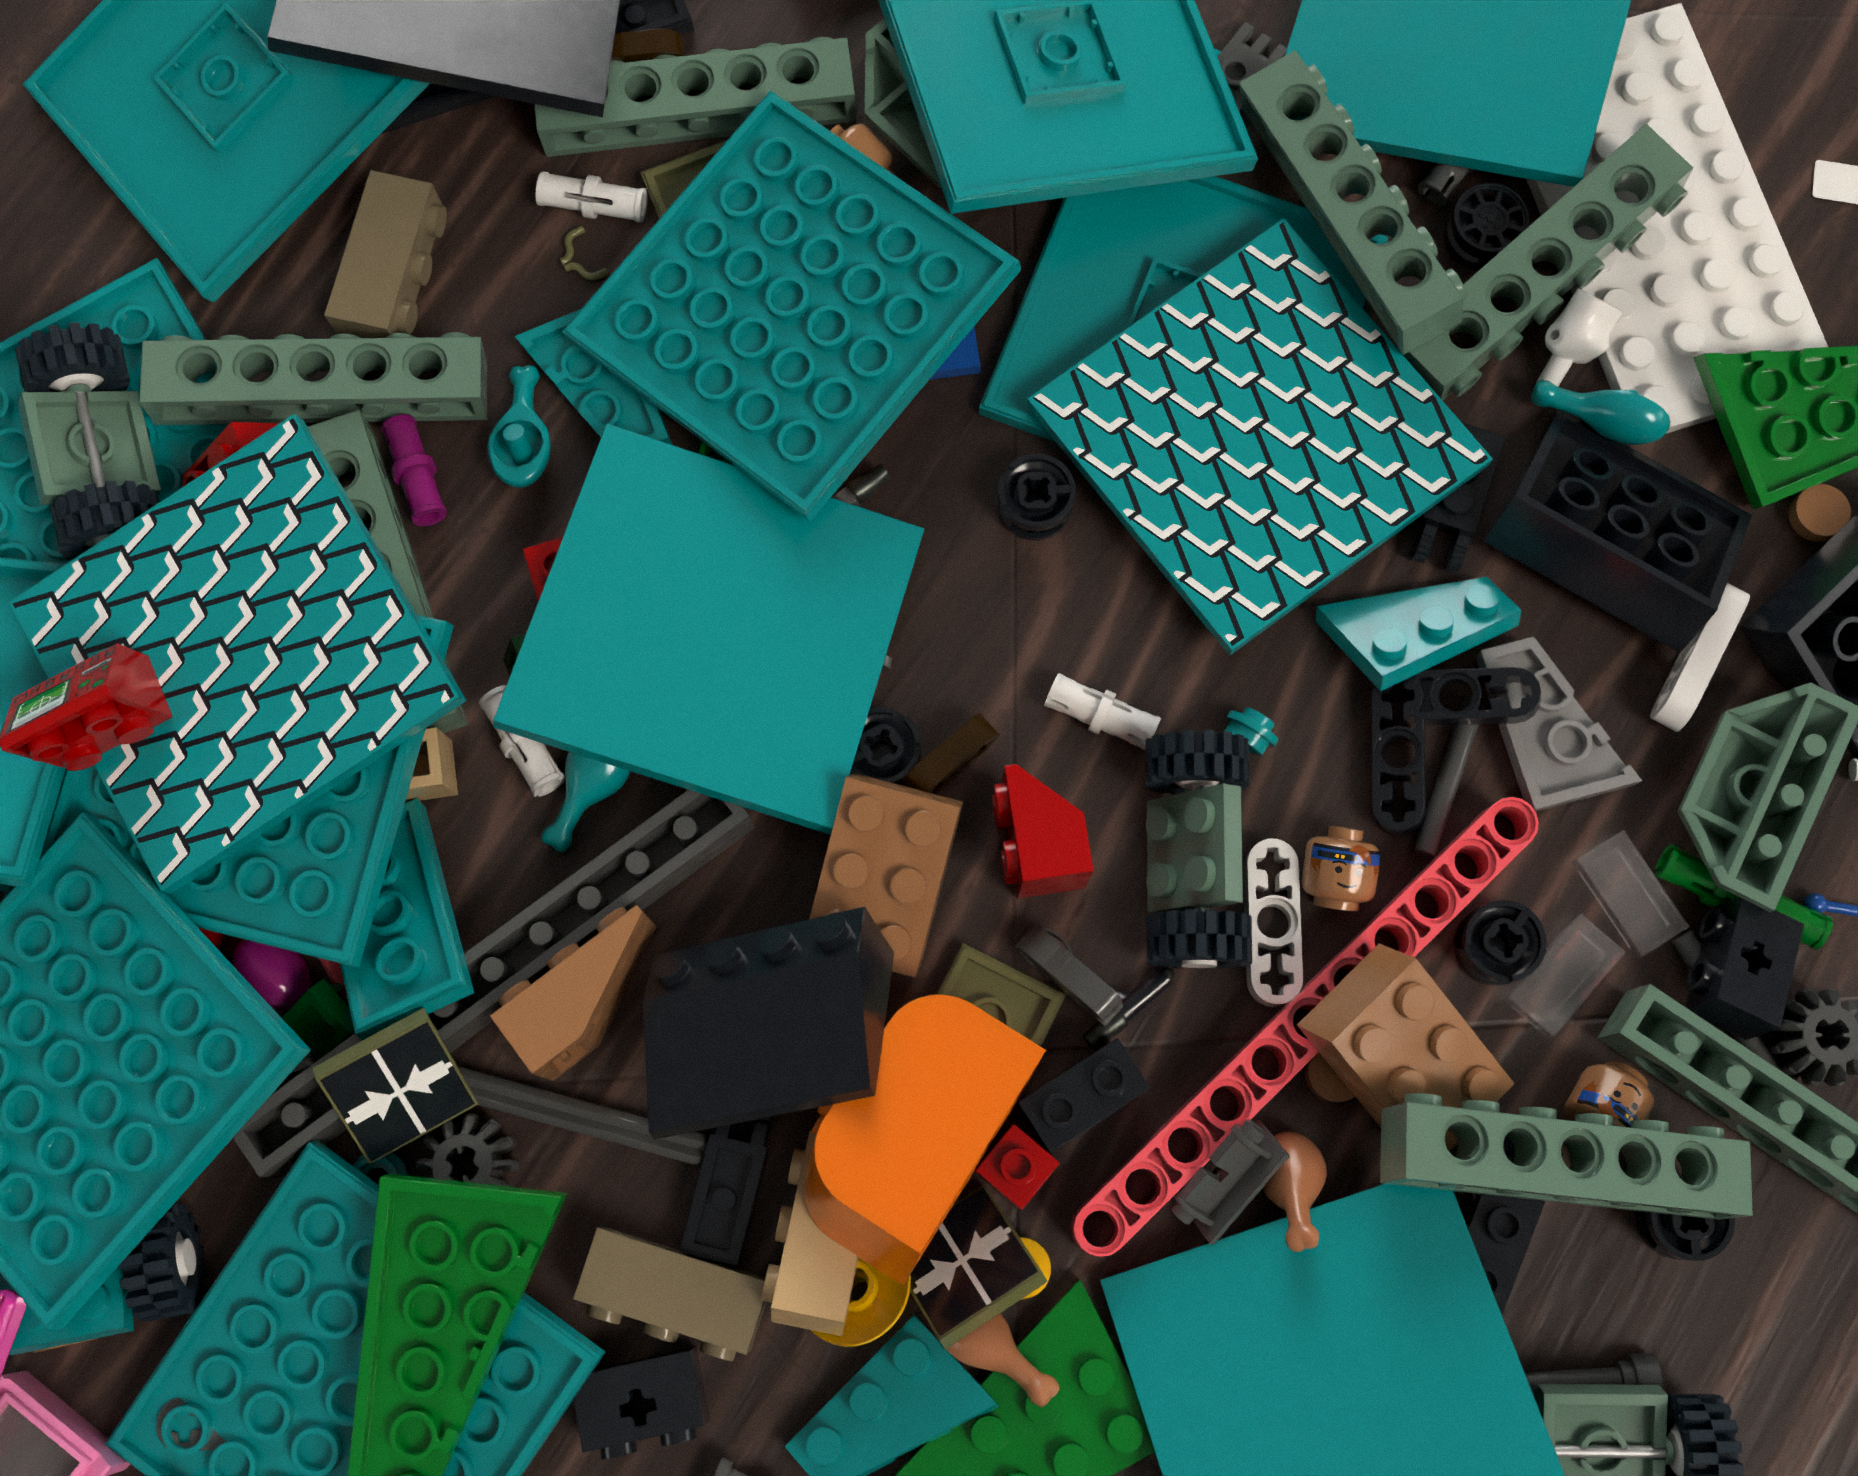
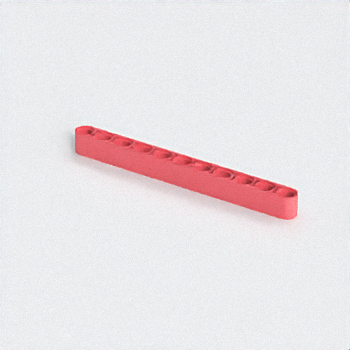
M1502 798L1475 817L1300 990L1293 1000L1286 1003L1076 1210L1070 1223L1071 1238L1076 1246L1087 1254L1099 1257L1109 1256L1120 1250L1210 1160L1209 1157L1231 1133V1128L1235 1124L1242 1126L1247 1119L1251 1120L1318 1053V1050L1309 1039L1300 1036L1294 1028L1293 1017L1297 1009L1303 1008L1311 1011L1335 988L1334 976L1337 970L1344 969L1351 972L1376 947L1374 939L1378 930L1388 931L1394 935L1398 942V951L1415 957L1533 840L1537 834L1539 822L1537 813L1532 806L1520 798ZM1496 815L1505 816L1511 820L1515 828L1514 840L1505 839L1498 834L1494 825ZM1457 853L1466 854L1475 862L1477 873L1474 879L1465 878L1457 871L1454 862ZM1422 891L1433 896L1438 906L1435 919L1426 918L1419 913L1415 905L1417 892ZM1256 1049H1268L1278 1059V1073L1272 1080L1262 1079L1253 1070L1251 1061ZM1218 1088L1229 1090L1237 1099L1238 1110L1230 1121L1220 1120L1211 1111V1095ZM1179 1128L1189 1131L1197 1143L1196 1154L1187 1163L1174 1159L1168 1149L1170 1135ZM1137 1169L1148 1172L1154 1179L1156 1186L1152 1199L1142 1205L1133 1202L1127 1195L1125 1188L1128 1176ZM1094 1211L1106 1213L1113 1221V1236L1109 1242L1102 1246L1091 1245L1083 1235L1084 1220Z

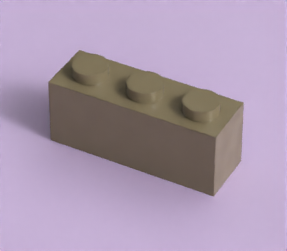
M370 170L324 314L336 334H352L360 338H385L393 333L411 334L413 332L418 316L416 300L420 286L427 285L432 272V257L430 255L435 238H440L443 235L447 222L446 207L442 205L432 183Z
M598 1227L573 1299L588 1304L585 1314L590 1317L613 1324H620L624 1315L645 1322L642 1333L677 1343L679 1334H683L702 1341L699 1351L716 1358L734 1361L736 1352L747 1355L752 1350L766 1302L762 1301L765 1278L708 1259L682 1253L679 1250L608 1227Z

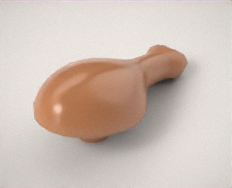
M1283 1131L1277 1133L1274 1137L1290 1157L1265 1184L1262 1191L1270 1201L1286 1211L1289 1226L1285 1236L1287 1247L1293 1252H1302L1304 1249L1316 1248L1319 1242V1231L1311 1224L1309 1210L1325 1184L1327 1170L1322 1153L1313 1141L1297 1132Z
M1001 1313L946 1349L956 1359L969 1366L1008 1375L1026 1391L1030 1402L1038 1407H1044L1048 1404L1050 1399L1055 1397L1060 1390L1059 1383L1055 1377L1040 1372L1021 1354L1013 1340L1010 1327Z

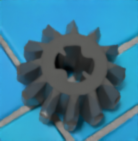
M1806 988L1796 992L1795 1001L1787 999L1781 1028L1771 1031L1779 1035L1780 1042L1769 1046L1771 1054H1785L1786 1059L1783 1062L1782 1071L1786 1075L1800 1072L1802 1084L1810 1087L1819 1086L1822 1081L1829 1087L1840 1086L1846 1082V1074L1850 1076L1858 1075V1021L1855 1019L1858 1011V1002L1853 999L1840 1002L1839 991L1832 988L1823 989L1818 994L1815 990ZM1816 1027H1819L1824 1034L1823 1038H1818V1041L1825 1042L1822 1048L1816 1040V1037H1820L1822 1034L1815 1032Z
M468 1113L463 1119L462 1128L453 1119L441 1125L445 1141L433 1135L425 1137L423 1143L427 1148L433 1150L435 1154L433 1159H417L416 1167L422 1170H433V1176L430 1178L513 1187L509 1181L501 1178L503 1171L515 1172L520 1170L521 1163L519 1161L504 1160L503 1154L512 1150L517 1143L513 1137H504L495 1142L501 1129V1123L497 1120L491 1119L481 1128L479 1116ZM475 1151L473 1163L479 1167L478 1173L476 1175H463L462 1178L461 1176L465 1168L458 1162L462 1154L474 1155Z

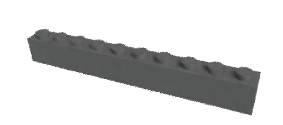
M687 790L464 953L474 994L428 1014L449 1052L454 1051L493 1022L490 1015L502 1007L498 1000L511 987L523 980H528L531 984L550 971L547 962L556 953L573 943H576L580 948L599 934L595 927L609 913L620 907H625L629 911L636 905L642 911L752 831L754 825L744 808ZM353 1034L274 1092L233 1137L259 1177L282 1178L290 1171L309 1142L318 1140L326 1145L347 1130L316 1081L312 1068L363 1041L357 1035Z

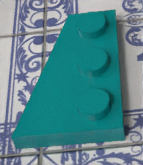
M580 310L514 336L600 439L606 424H610L673 445L659 408L571 343L562 333Z
M1481 577L1317 606L1315 621L1369 680L1382 691L1519 626L1522 610L1488 577Z
M913 1315L791 1439L785 1448L809 1476H866L894 1462L895 1458L928 1441L932 1442L952 1432L951 1429L978 1415L982 1416L1000 1407V1405L965 1367L944 1349L938 1338L917 1316Z

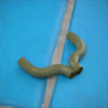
M581 225L567 233L564 240L566 254L560 258V261L566 272L575 270L582 278L588 281L599 280L609 275L606 268L589 273L581 264L570 262L574 256L573 239L585 233Z

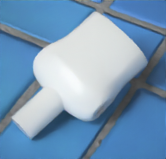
M1578 288L1561 315L1547 330L1545 345L1551 351L1552 356L1536 382L1543 379L1559 387L1572 363L1586 364L1605 353L1610 346L1611 331L1623 311Z

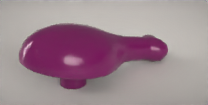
M242 939L234 949L232 965L273 1008L289 1011L304 993L314 986L309 966L298 952Z

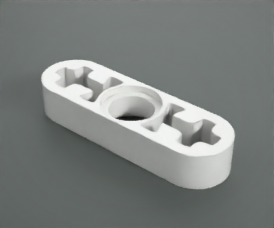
M1727 583L1715 614L1679 654L1652 708L1651 719L1675 732L1680 731L1686 725L1696 710L1748 605L1750 594Z
M1271 838L1258 842L1248 852L1243 863L1244 913L1252 916V964L1246 966L1248 990L1257 1002L1269 1007H1278L1293 1000L1299 994L1303 985L1299 861L1296 852L1288 843ZM1267 852L1274 853L1275 862L1284 863L1285 870L1280 871L1275 876L1274 882L1275 892L1287 890V898L1279 895H1269L1260 899L1256 898V890L1265 892L1268 889L1267 872L1257 869L1256 863L1261 862L1266 857ZM1276 907L1285 913L1288 919V929L1283 937L1274 939L1262 934L1257 925V916L1261 909ZM1288 946L1289 955L1282 953L1277 956V967L1280 975L1289 977V984L1281 987L1278 995H1273L1271 986L1261 984L1260 975L1270 971L1271 954L1259 956L1258 947L1276 950Z

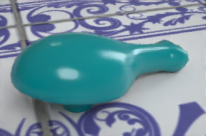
M532 365L524 367L515 366L512 368L509 374V380L514 387L512 405L493 428L487 447L488 458L494 473L503 483L514 488H524L533 484L546 469L551 452L548 429L534 410V388L539 381L540 375L539 370Z
M1542 379L1536 383L1531 395L1532 403L1539 407H1552L1570 413L1583 420L1600 435L1622 444L1644 445L1653 443L1661 439L1670 427L1669 415L1661 406L1631 389L1579 393L1557 387L1550 381Z
M568 752L565 763V801L555 821L543 829L541 835L542 842L547 846H552L558 852H566L572 845V833L583 812L591 805L615 794L624 785L631 771Z

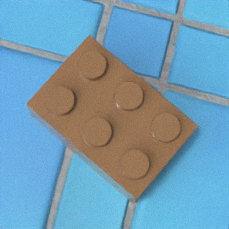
M857 773L848 775L845 778L809 919L865 907L894 951L892 972L916 978L921 967L964 802Z
M1378 944L1297 1024L1380 1127L1381 1109L1404 1103L1405 1094L1423 1093L1439 1095L1442 1097V1106L1461 1108L1462 1101L1466 1100L1497 1102L1515 1084L1415 957L1382 944ZM1447 1129L1445 1144L1449 1151L1457 1143V1139Z

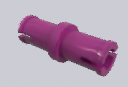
M406 414L393 416L383 422L381 431L386 438L394 462L391 468L394 482L403 488L414 525L430 526L439 523L445 519V514L448 512L443 505L434 479V475L437 473L434 459L425 453L416 427V419Z

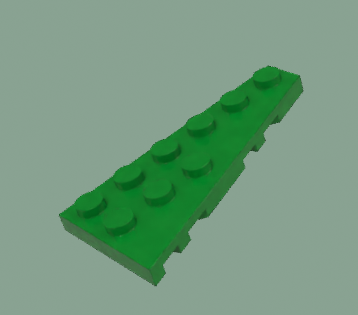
M1858 346L1805 348L1795 351L1776 352L1762 350L1737 354L1703 353L1693 357L1751 509L1767 506L1858 468Z
M387 1174L380 1177L348 1476H444L567 1193Z
M1079 1278L1017 1345L1021 1354L1042 1373L1055 1377L1060 1388L1056 1396L1051 1398L1044 1407H1038L1030 1402L1026 1391L1016 1381L1004 1373L991 1371L982 1380L980 1385L1000 1407L982 1416L978 1415L951 1429L952 1432L932 1442L924 1443L894 1476H1112L1155 1453L1133 1382Z

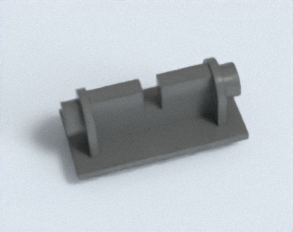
M1247 1119L1242 1126L1235 1124L1231 1128V1133L1209 1157L1213 1164L1217 1166L1215 1170L1211 1173L1201 1167L1184 1188L1174 1195L1177 1201L1171 1208L1174 1215L1187 1225H1190L1193 1221L1211 1245L1216 1243L1290 1157L1259 1119L1256 1122Z

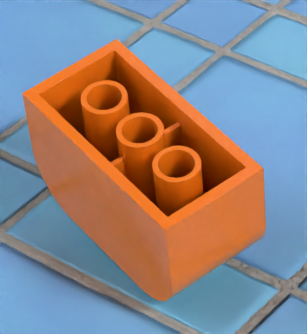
M928 995L917 998L901 1007L884 1028L876 1095L821 1106L818 1109V1113L821 1115L812 1129V1132L816 1134L803 1182L805 1205L816 1226L830 1239L903 1286L1025 1090L1046 1050L980 1008L958 997Z

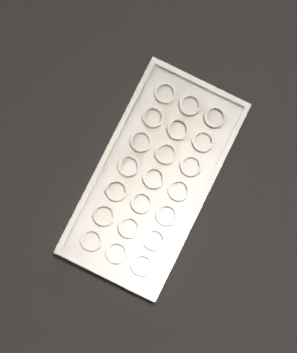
M1682 3L1626 19L1584 174L1585 178L1645 124H1648L1694 167L1684 186L1688 194L1681 203L1665 217H1662L1658 212L1643 224L1647 229L1641 238L1624 253H1621L1617 248L1602 260L1605 267L1591 283L1581 289L1623 311L1611 331L1609 349L1598 356L1610 389L1635 390L1639 395L1661 406L1670 418V427L1666 434L1716 419L1693 357L1703 353L1737 354L1762 350L1776 352L1828 347ZM1526 179L1540 215H1543L1573 188L1571 186ZM1621 190L1615 192L1616 196L1625 203L1639 202L1638 197L1630 191ZM1578 226L1574 228L1575 233L1583 239L1593 240L1599 238L1598 233L1591 227ZM1576 284L1571 288L1573 295L1579 288Z

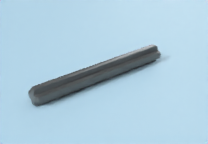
M459 1067L480 1106L693 1165L701 1166L709 1140V1136L706 1134L690 1132L654 1140L649 1133L648 1118Z

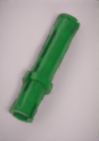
M1673 844L1668 845L1664 849L1656 864L1655 877L1691 891V893L1699 896L1700 902L1712 908L1738 897L1714 883L1702 859L1689 854ZM1781 895L1775 910L1803 923L1804 928L1800 942L1814 950L1820 949L1831 933L1833 927L1831 921L1833 918Z

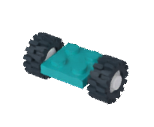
M180 1203L173 1204L62 1330L47 1331L27 1306L9 1355H17L134 1331L133 1316L136 1319H140V1322H149L193 1313L202 1301L200 1296L205 1293V1285L201 1278L206 1277V1266L202 1265L201 1257L205 1256L204 1246L199 1247L198 1242L201 1233L199 1227H194L195 1217L192 1212L188 1213V1206ZM0 1273V1290H14Z

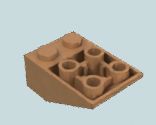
M637 905L629 911L625 907H620L609 913L595 927L599 934L580 948L576 943L563 948L547 962L550 971L532 984L528 980L519 982L499 998L498 1002L502 1007L491 1014L490 1017L532 1074L554 1081L600 1046L657 928L653 921Z

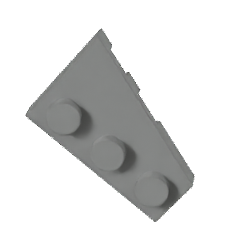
M1534 636L1487 648L1475 655L1479 668H1524L1533 673L1539 681L1542 699L1536 714L1525 722L1498 724L1523 800L1529 803L1535 812L1634 786L1642 781L1630 764L1625 766L1607 742L1611 738L1599 722L1594 724L1574 698L1575 690ZM1484 682L1489 698H1505L1508 700L1509 708L1521 707L1522 698L1531 697L1532 693L1522 692L1520 683L1515 682L1509 684L1507 693L1490 694V682Z

